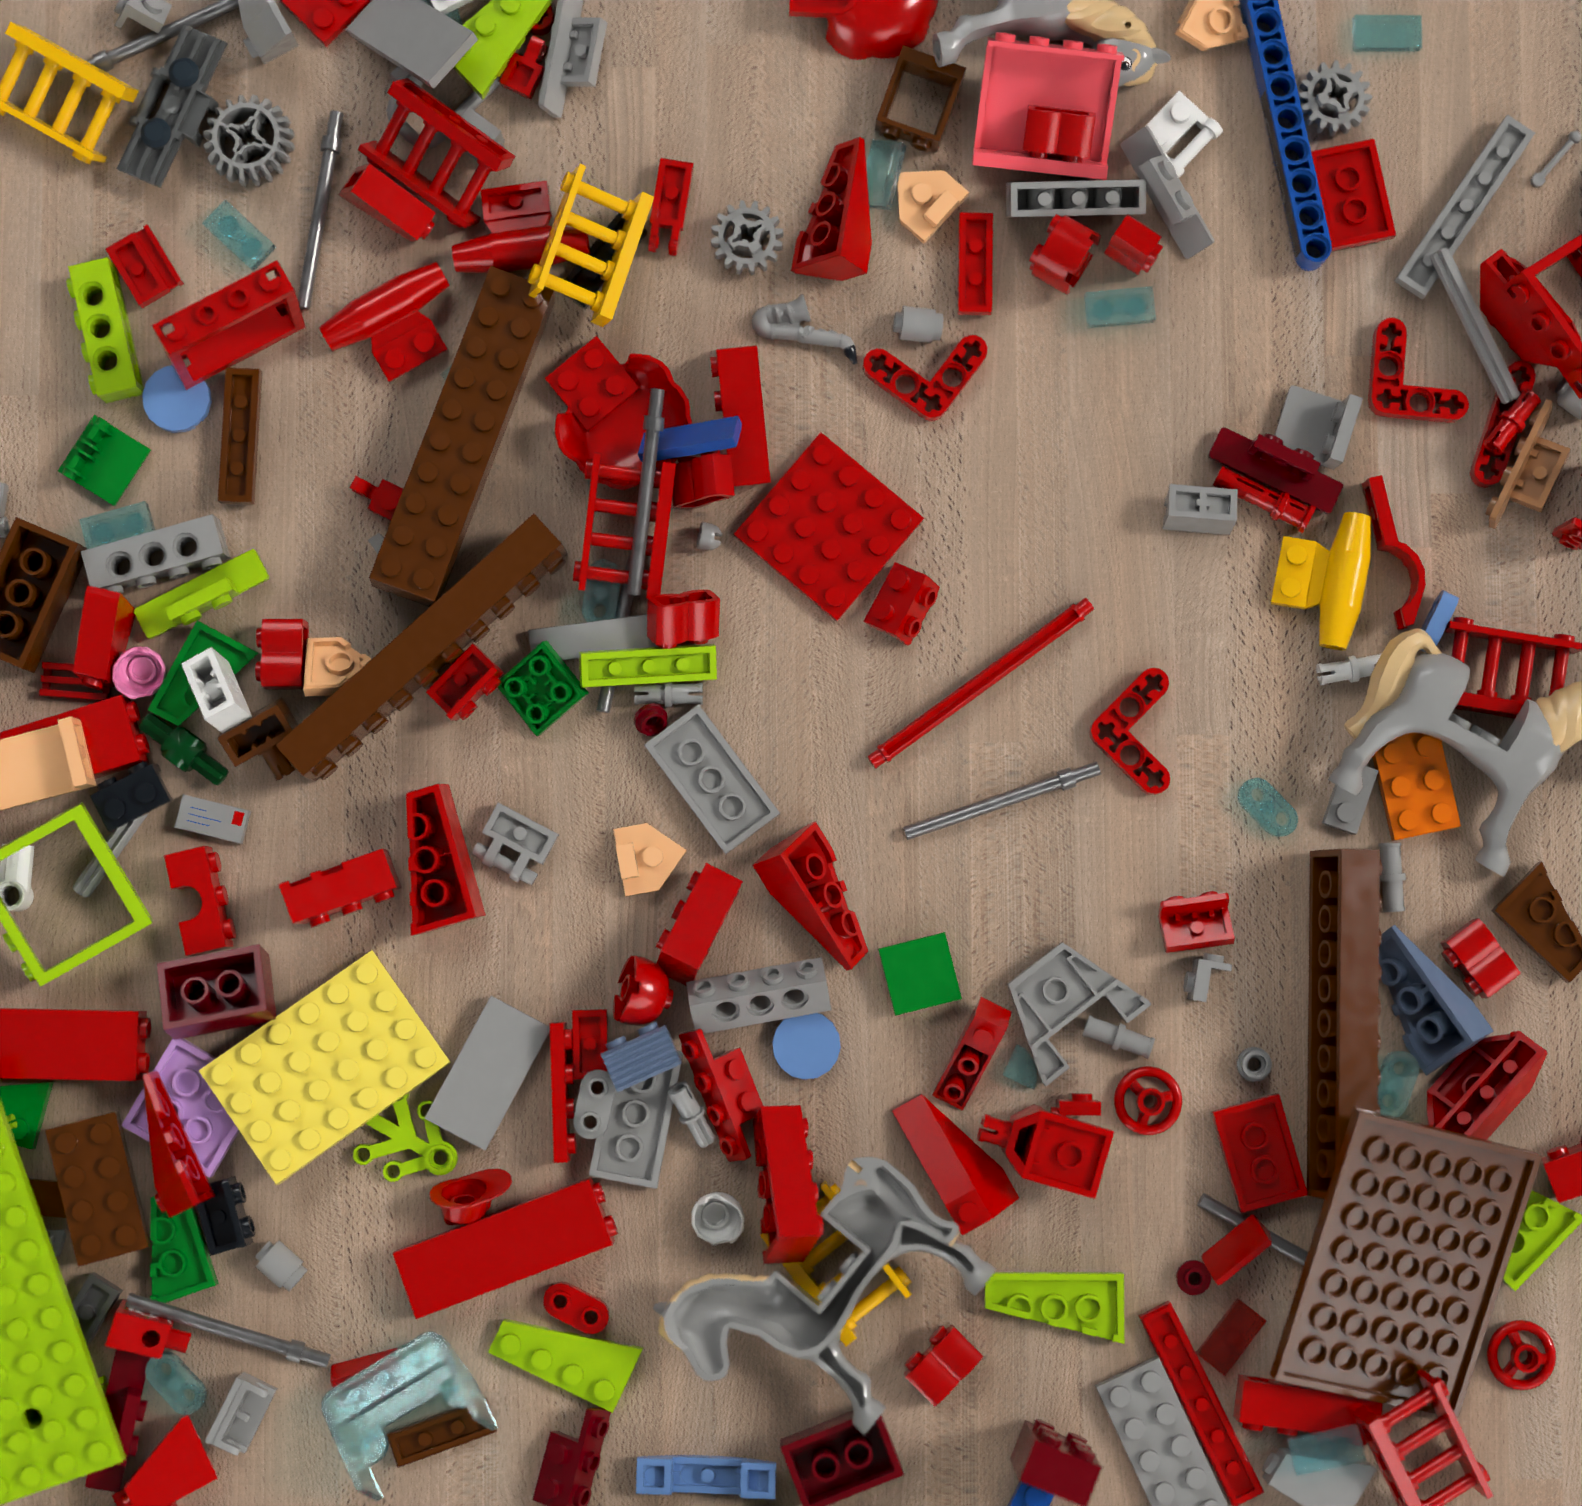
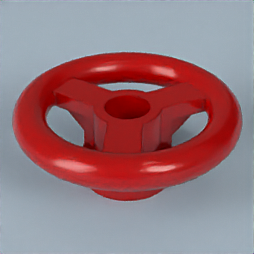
M1144 1066L1131 1070L1120 1080L1114 1094L1116 1114L1123 1125L1137 1134H1160L1168 1130L1177 1121L1181 1113L1183 1101L1180 1087L1169 1073L1160 1068ZM1142 1077L1157 1078L1164 1082L1169 1090L1160 1092L1155 1088H1143L1137 1079ZM1127 1088L1137 1096L1136 1105L1140 1110L1137 1121L1129 1116L1125 1108L1124 1097ZM1147 1095H1152L1155 1099L1154 1105L1147 1108L1143 1102L1144 1098ZM1172 1101L1171 1110L1164 1120L1157 1124L1147 1125L1150 1116L1160 1114L1165 1107V1102Z
M1516 1320L1502 1325L1494 1332L1487 1347V1361L1492 1374L1500 1383L1515 1390H1530L1543 1384L1552 1374L1556 1363V1350L1551 1337L1542 1327L1530 1321ZM1518 1331H1527L1537 1336L1544 1346L1545 1353H1540L1533 1345L1522 1342ZM1507 1336L1512 1346L1511 1359L1502 1370L1498 1362L1497 1353L1501 1341ZM1522 1351H1527V1359L1523 1362H1520V1353ZM1541 1364H1544L1540 1372L1532 1378L1525 1380L1512 1378L1518 1370L1532 1373Z

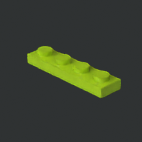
M716 645L676 646L671 649L651 647L579 652L580 686L583 688L717 679Z

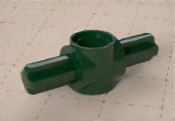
M149 713L142 719L139 725L140 730L161 745V755L184 772H190L194 769L217 786L226 779L229 773L228 769L206 753L207 744L184 727L173 729L153 713Z

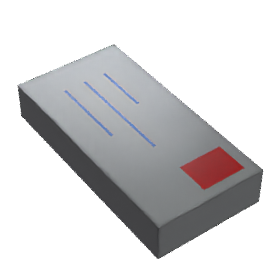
M183 794L174 827L243 844L251 811Z

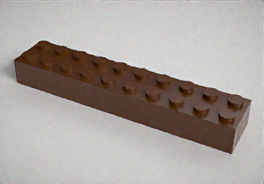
M490 266L370 573L369 579L372 587L428 607L443 595L553 309L555 290L544 286V289L533 298L528 295L532 284L527 283L528 279Z
M532 514L284 737L276 747L303 777L315 781L319 778L322 780L327 779L337 770L338 766L336 763L344 755L351 757L363 746L361 740L370 732L376 734L382 730L389 722L387 717L395 709L399 712L405 709L414 700L412 694L421 686L425 689L433 684L440 676L437 672L445 664L448 663L451 666L464 653L463 648L472 640L475 643L479 642L489 633L490 629L488 626L496 618L503 620L515 609L513 603L522 595L528 597L534 593L541 585L539 580L546 573L549 572L552 575L565 564L566 561L563 558L568 554L562 543L535 514Z
M1328 849L1310 851L1307 1196L1325 1199L1353 1108L1381 1114L1378 1104V1087L1381 1082V1073L1378 1069V1052L1381 1048V1037L1378 1033V1017L1381 1014L1379 981L1382 975V969L1379 964V947L1382 942V933L1379 928V912L1382 908V897L1379 893V878L1382 874L1380 850Z

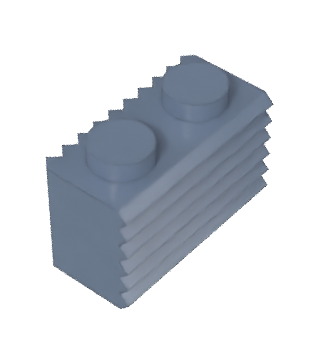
M657 1022L638 1029L639 1037L627 1042L625 1036H622L605 1044L608 1050L601 1053V1056L617 1092L682 1064V1060L666 1025L658 1027Z

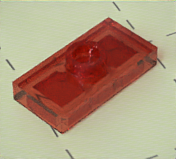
M1237 1298L1196 1351V1354L1226 1376L1267 1321Z

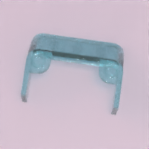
M436 1332L421 1334L326 1393L322 1400L321 1410L356 1491L375 1501L381 1500L383 1496L370 1467L382 1460L388 1451V1438L383 1428L436 1395L442 1393L445 1401L456 1409L468 1407L473 1419L491 1431L498 1428L476 1380L449 1342Z

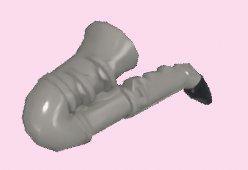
M803 294L789 303L768 304L759 308L752 317V327L761 337L771 340H794L799 343L840 347L853 365L858 363L856 347L851 337L842 333L838 334L833 330L826 331L821 328L815 330V327L800 326L801 321L811 322Z

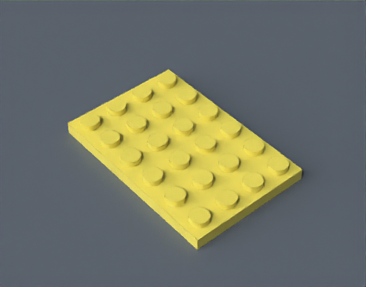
M371 950L276 1016L275 1020L269 1021L201 1068L199 1072L275 1184L279 1185L451 1062L379 958Z

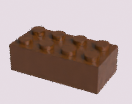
M15 517L0 551V660L35 673L84 564L81 551L88 548L18 517Z
M119 1111L45 1130L78 1267L145 1249L152 1245L124 1130L121 1126L122 1122Z

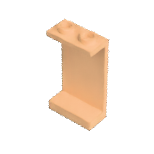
M70 716L57 720L58 725L0 739V811L96 786L80 719Z

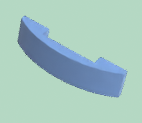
M712 1455L637 1457L636 1494L671 1495L672 1492L740 1495V1498L775 1499L776 1462Z

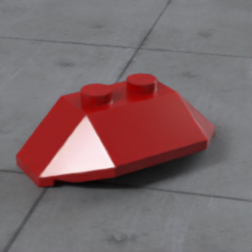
M1500 249L1480 264V310L1487 317L1488 322L1507 341L1510 349L1517 353L1522 361L1556 367L1500 289L1527 268L1518 260L1509 257L1506 251ZM1537 279V281L1543 287V289L1548 294L1550 299L1553 301L1555 306L1566 319L1568 324L1571 326L1573 331L1581 340V337L1574 325V322L1561 308V306L1556 302V300L1551 296V294L1546 290L1542 283Z
M1521 1031L1482 1039L1470 1049L1460 1054L1427 1090L1428 1126L1487 1140L1531 1091L1546 1059L1547 1051Z

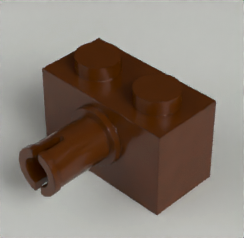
M282 697L252 713L250 719L224 733H220L217 737L235 767L256 755H262L274 774L276 781L282 779L283 775L287 776L295 771L294 766L276 747L284 737L299 725Z

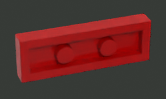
M959 212L958 315H991L993 213Z

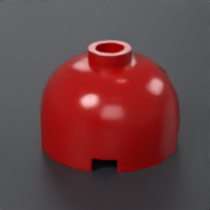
M630 956L619 976L618 983H622L620 996H614L613 1017L615 1021L624 1024L641 1026L657 1019L663 1009L668 1010L670 1008L674 992L672 989H669V978L666 971L658 963L645 957Z

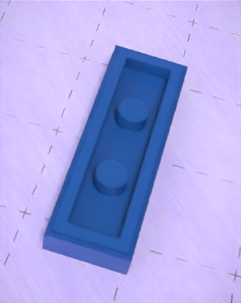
M739 416L666 428L663 432L660 431L656 461L737 447L742 429ZM646 432L643 434L638 451L641 462L643 460Z

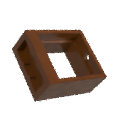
M903 46L876 118L875 131L880 132L879 134L883 138L890 141L901 139L909 142L916 150L938 152L964 81L966 67L955 63L938 67L934 56ZM905 72L951 88L934 135L888 119Z

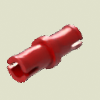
M1523 389L1509 410H1505L1500 414L1499 423L1483 441L1484 446L1490 452H1493L1496 447L1495 454L1501 455L1515 434L1521 433L1526 426L1525 421L1541 403V399L1536 393L1532 391L1528 397L1527 395L1530 391Z

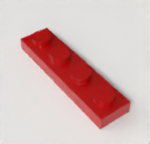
M567 1022L550 1023L554 1163H568L571 1160V1154H576V1133H570L569 1120L574 1119L575 1099L569 1098L568 1087L569 1084H574L573 1064H568L567 1050H573L572 1029H567Z

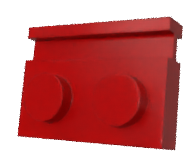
M148 224L143 226V229L137 233L133 232L106 248L108 255L142 309L170 293L178 285L182 286L184 284Z

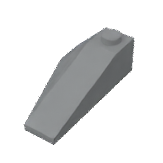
M238 0L243 28L248 36L243 42L252 58L259 56L263 64H266L299 46L274 0Z

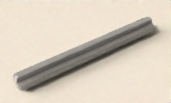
M1449 249L1438 250L1431 255L1430 259L1500 401L1503 404L1510 403L1520 396V392Z

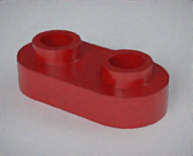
M556 1282L544 1294L543 1304L551 1316L584 1333H599L606 1327L609 1321V1308L603 1300L568 1282ZM555 1296H565L567 1304L563 1307L557 1306L554 1302ZM587 1311L596 1312L598 1320L593 1323L588 1322L585 1318V1313Z

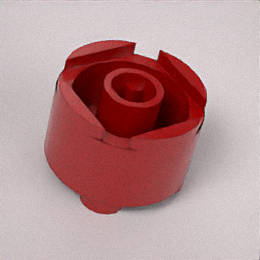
M1056 214L1047 228L1046 232L1049 233L1044 246L1039 243L1029 259V262L1032 263L1030 270H1032L1034 277L1068 295L1070 293V286H1076L1089 265L1093 254L1088 251L1093 244L1098 246L1101 234L1067 215L1061 217Z

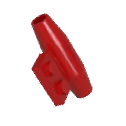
M547 180L481 189L483 220L491 233L452 245L453 263L456 272L488 273L490 266L506 272L532 269L535 263L539 265L552 226H548L552 212ZM565 226L560 242L583 253L590 254L588 234L571 226ZM555 255L552 266L567 260Z
M437 262L397 275L352 300L323 323L319 330L332 351L371 338L372 354L390 383L448 350L431 319L420 313L419 310L448 288L450 284Z

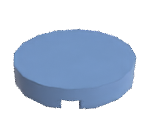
M172 365L165 366L154 372L146 382L142 394L143 408L149 419L162 430L173 433L189 432L196 428L195 426L201 421L203 422L208 416L212 404L211 390L205 381L186 390Z
M820 1013L783 1019L776 1028L772 1041L774 1057L780 1068L790 1076L804 1080L818 1078L829 1072L837 1062L841 1048L839 1033L834 1024Z

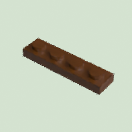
M226 368L218 502L254 505L262 386V371L260 369Z

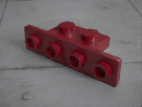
M1225 427L1220 429L1208 454L1209 459L1279 492H1287L1291 498L1308 506L1314 505L1317 510L1325 514L1332 512L1344 485L1318 472L1321 463L1314 460L1313 454L1300 448L1292 450L1283 445V440L1272 434H1265L1264 436L1258 434L1254 440H1251Z
M119 1349L115 1351L105 1398L126 1459L116 1465L87 1474L85 1482L87 1488L116 1493L120 1491L128 1456L135 1457L140 1435L133 1434L136 1421L143 1422L148 1401L141 1400L150 1361L148 1356Z
M588 1408L579 1439L560 1431H550L532 1500L545 1506L588 1505L591 1499V1486L595 1471L600 1464V1452L604 1437L609 1430L611 1412L603 1408Z

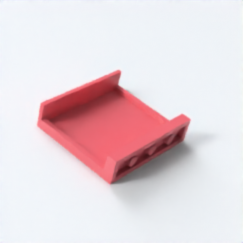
M996 32L995 38L987 37L972 165L1107 180L1110 139L1121 64L1125 57L1122 52H1117L1118 46L1097 44V49L1083 48L1084 42L1075 40H1063V46L1049 44L1050 38L1029 36V42L1015 40V34ZM1028 105L1096 113L1090 158H1083L1081 163H1074L1062 160L1063 155L1049 154L1047 159L1030 157L1029 151L1023 150Z

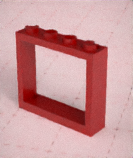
M1582 234L1524 269L1500 288L1579 399L1582 398V342L1535 276L1567 257L1582 277V255L1580 254V252L1582 253Z
M278 260L152 325L171 365L186 390L306 328L295 290ZM274 271L275 278L269 280L266 274ZM285 307L287 314L281 317L278 310ZM172 324L174 330L165 336L162 328ZM186 358H188V360L191 363V365L187 367L183 361Z

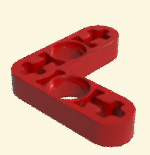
M1392 317L1382 320L1373 333L1368 406L1375 415L1381 417L1453 423L1464 417L1469 409V400L1461 391L1403 385L1407 329L1404 323L1397 318ZM1388 327H1392V333L1398 334V336L1391 341L1389 351L1380 352V349L1384 350L1388 346V336L1382 335V332ZM1391 359L1396 365L1395 374L1392 376L1382 374L1379 370L1380 360ZM1385 392L1388 399L1398 400L1401 397V393H1404L1402 403L1392 402L1386 408L1383 407L1381 401H1377V398ZM1417 394L1423 396L1427 401L1426 410L1423 412L1414 411L1410 406L1411 396ZM1450 399H1454V405L1460 407L1453 414H1450V408L1438 407L1435 413H1433L1435 403L1446 404Z
M977 335L964 337L930 382L888 351L878 348L870 350L866 354L863 361V371L868 379L927 421H936L944 416L983 364L987 356L988 347L986 342ZM975 344L979 347L977 353L980 357L978 358L973 355L969 359L966 367L971 370L968 372L960 363L966 355L967 350L964 347L971 348ZM880 358H883L885 360V369L891 373L893 367L899 370L893 374L890 383H887L884 380L888 378V374L881 369L877 370L876 373L873 372L870 360L878 361ZM954 358H957L960 363L953 361ZM947 370H956L961 374L962 381L958 386L950 387L944 383L943 374ZM903 376L910 377L915 384L914 390L907 394L899 392L895 386L897 379ZM921 386L926 389L922 394L926 399L930 401L934 397L939 399V411L936 409H932L930 412L926 411L927 403L920 397L917 403L911 401L917 396Z
M1149 668L1142 672L1093 721L1089 730L1093 743L1143 792L1150 795L1160 794L1168 788L1170 774L1128 730L1168 690V676L1159 668ZM1148 676L1152 679L1157 676L1160 679L1158 683L1160 691L1158 692L1156 689L1148 692L1144 698L1150 700V702L1146 705L1143 698L1136 692H1133L1132 689L1136 687L1138 692L1142 691L1148 684L1145 677ZM1131 698L1137 702L1138 712L1134 717H1126L1121 713L1120 703L1123 699ZM1099 723L1103 726L1111 724L1113 729L1110 733L1116 740L1121 737V734L1126 738L1125 741L1117 745L1114 752L1109 749L1114 742L1108 737L1103 739L1098 737L1100 729L1097 726ZM1133 746L1137 749L1139 753L1137 763L1127 765L1121 760L1120 753L1123 747ZM1145 759L1150 762L1145 767L1150 773L1159 772L1162 775L1159 778L1162 784L1160 787L1157 785L1149 787L1146 784L1149 778L1143 771L1138 776L1133 773L1134 770L1142 766Z

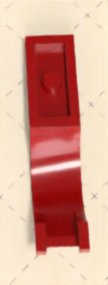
M1380 475L1368 478L1361 485L1368 513L1371 517V526L1377 550L1389 552L1396 556L1408 569L1411 581L1409 596L1403 606L1393 613L1397 630H1402L1415 623L1426 586L1425 569L1418 554L1407 544L1398 541L1383 476Z

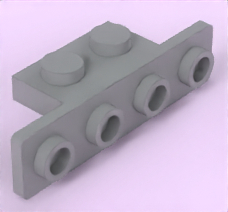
M557 0V9L554 23L551 27L550 46L545 59V72L542 87L539 91L538 103L542 110L554 118H561L567 87H595L607 22L601 17L580 18L584 0Z
M1148 126L1143 127L1121 142L1120 146L1139 179H1146V191L1184 257L1189 259L1213 244V236Z

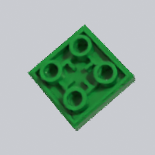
M547 640L542 641L500 679L501 683L497 687L536 737L542 735L589 694L585 687L582 688L580 686V681Z
M945 932L878 949L895 1016L962 999Z

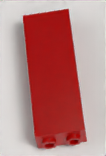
M123 695L111 697L0 732V739L58 725L57 720L71 716L81 720L95 779L129 769L144 761L149 763L146 753H150V746L145 734H140L137 721L141 719L138 706L135 701H130V698Z
M0 1008V1078L107 1081L143 1080L142 1075L148 1073L150 1068V1055L145 1053L146 1039H149L151 1035V1019L147 1018V1011Z
M591 1176L487 1215L476 1222L458 1226L397 1249L392 1254L415 1318L419 1319L612 1246L615 1242L613 1236L618 1234V1230L612 1215H605L601 1203L606 1202V1197L600 1182L594 1183Z

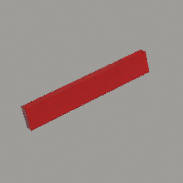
M1167 1301L1139 1315L1138 1317L1231 1505L1238 1506L1264 1493L1171 1302Z

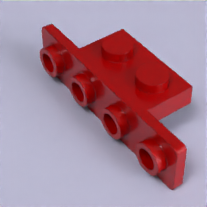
M701 1029L679 1034L682 1053L690 1064L695 1086L701 1092L707 1107V1116L711 1123H713L720 1140L719 1146L722 1153L729 1162L750 1158L751 1153L740 1124L754 1118L763 1104L741 1048L732 1049L713 1059Z

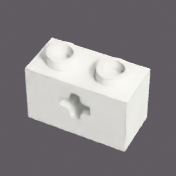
M212 647L181 663L204 719L217 730L224 733L252 717L229 661Z

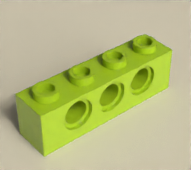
M108 257L68 266L70 278L66 279V284L71 298H75L78 310L73 312L74 320L78 330L83 331L85 342L81 343V351L86 363L90 362L92 374L88 375V382L93 395H97L105 403L142 395L144 385L116 266ZM96 293H103L101 302L91 306V297ZM103 325H110L109 333L103 338H98L97 332L99 328ZM111 357H117L116 366L111 370H105V362Z

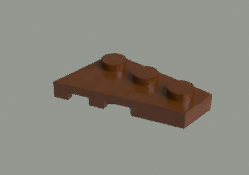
M1542 861L1537 862L1491 911L1564 982L1570 983L1582 971V936L1574 921H1571L1561 902L1563 900L1557 889H1554Z

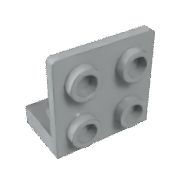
M1293 385L1288 390L1274 436L1283 440V445L1292 450L1300 448L1314 455V460L1321 463V466L1334 470L1344 461L1363 398L1349 394L1343 401Z

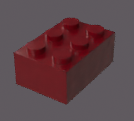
M260 944L157 963L163 1030L174 1040L266 1023L276 1019L270 957Z
M850 1411L780 1439V1449L802 1506H828L904 1475L902 1464L882 1414L864 1436L852 1424L853 1411Z
M1036 1419L1034 1423L1025 1420L1010 1457L1019 1481L1079 1506H1087L1102 1469L1096 1454L1091 1450L1092 1447L1087 1444L1088 1440L1071 1432H1068L1065 1437L1054 1431L1055 1426L1040 1419Z

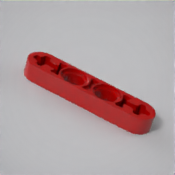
M1525 361L1514 362L1507 368L1510 374H1514L1518 370L1522 371L1521 377L1526 379V381L1520 383L1517 388L1520 393L1523 389H1528L1530 392L1527 396L1529 397L1536 379L1535 370L1531 364ZM1497 392L1495 393L1470 468L1471 480L1475 485L1482 488L1492 487L1501 480L1518 434H1515L1501 455L1495 454L1496 448L1493 452H1490L1484 446L1483 441L1499 423L1501 401ZM1490 456L1501 457V460L1496 458L1492 461L1490 471L1495 473V475L1490 476L1487 480L1483 478L1484 472L1479 469L1488 464Z

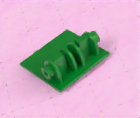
M93 415L58 469V472L111 505L116 506L151 452V449L115 428L101 417Z

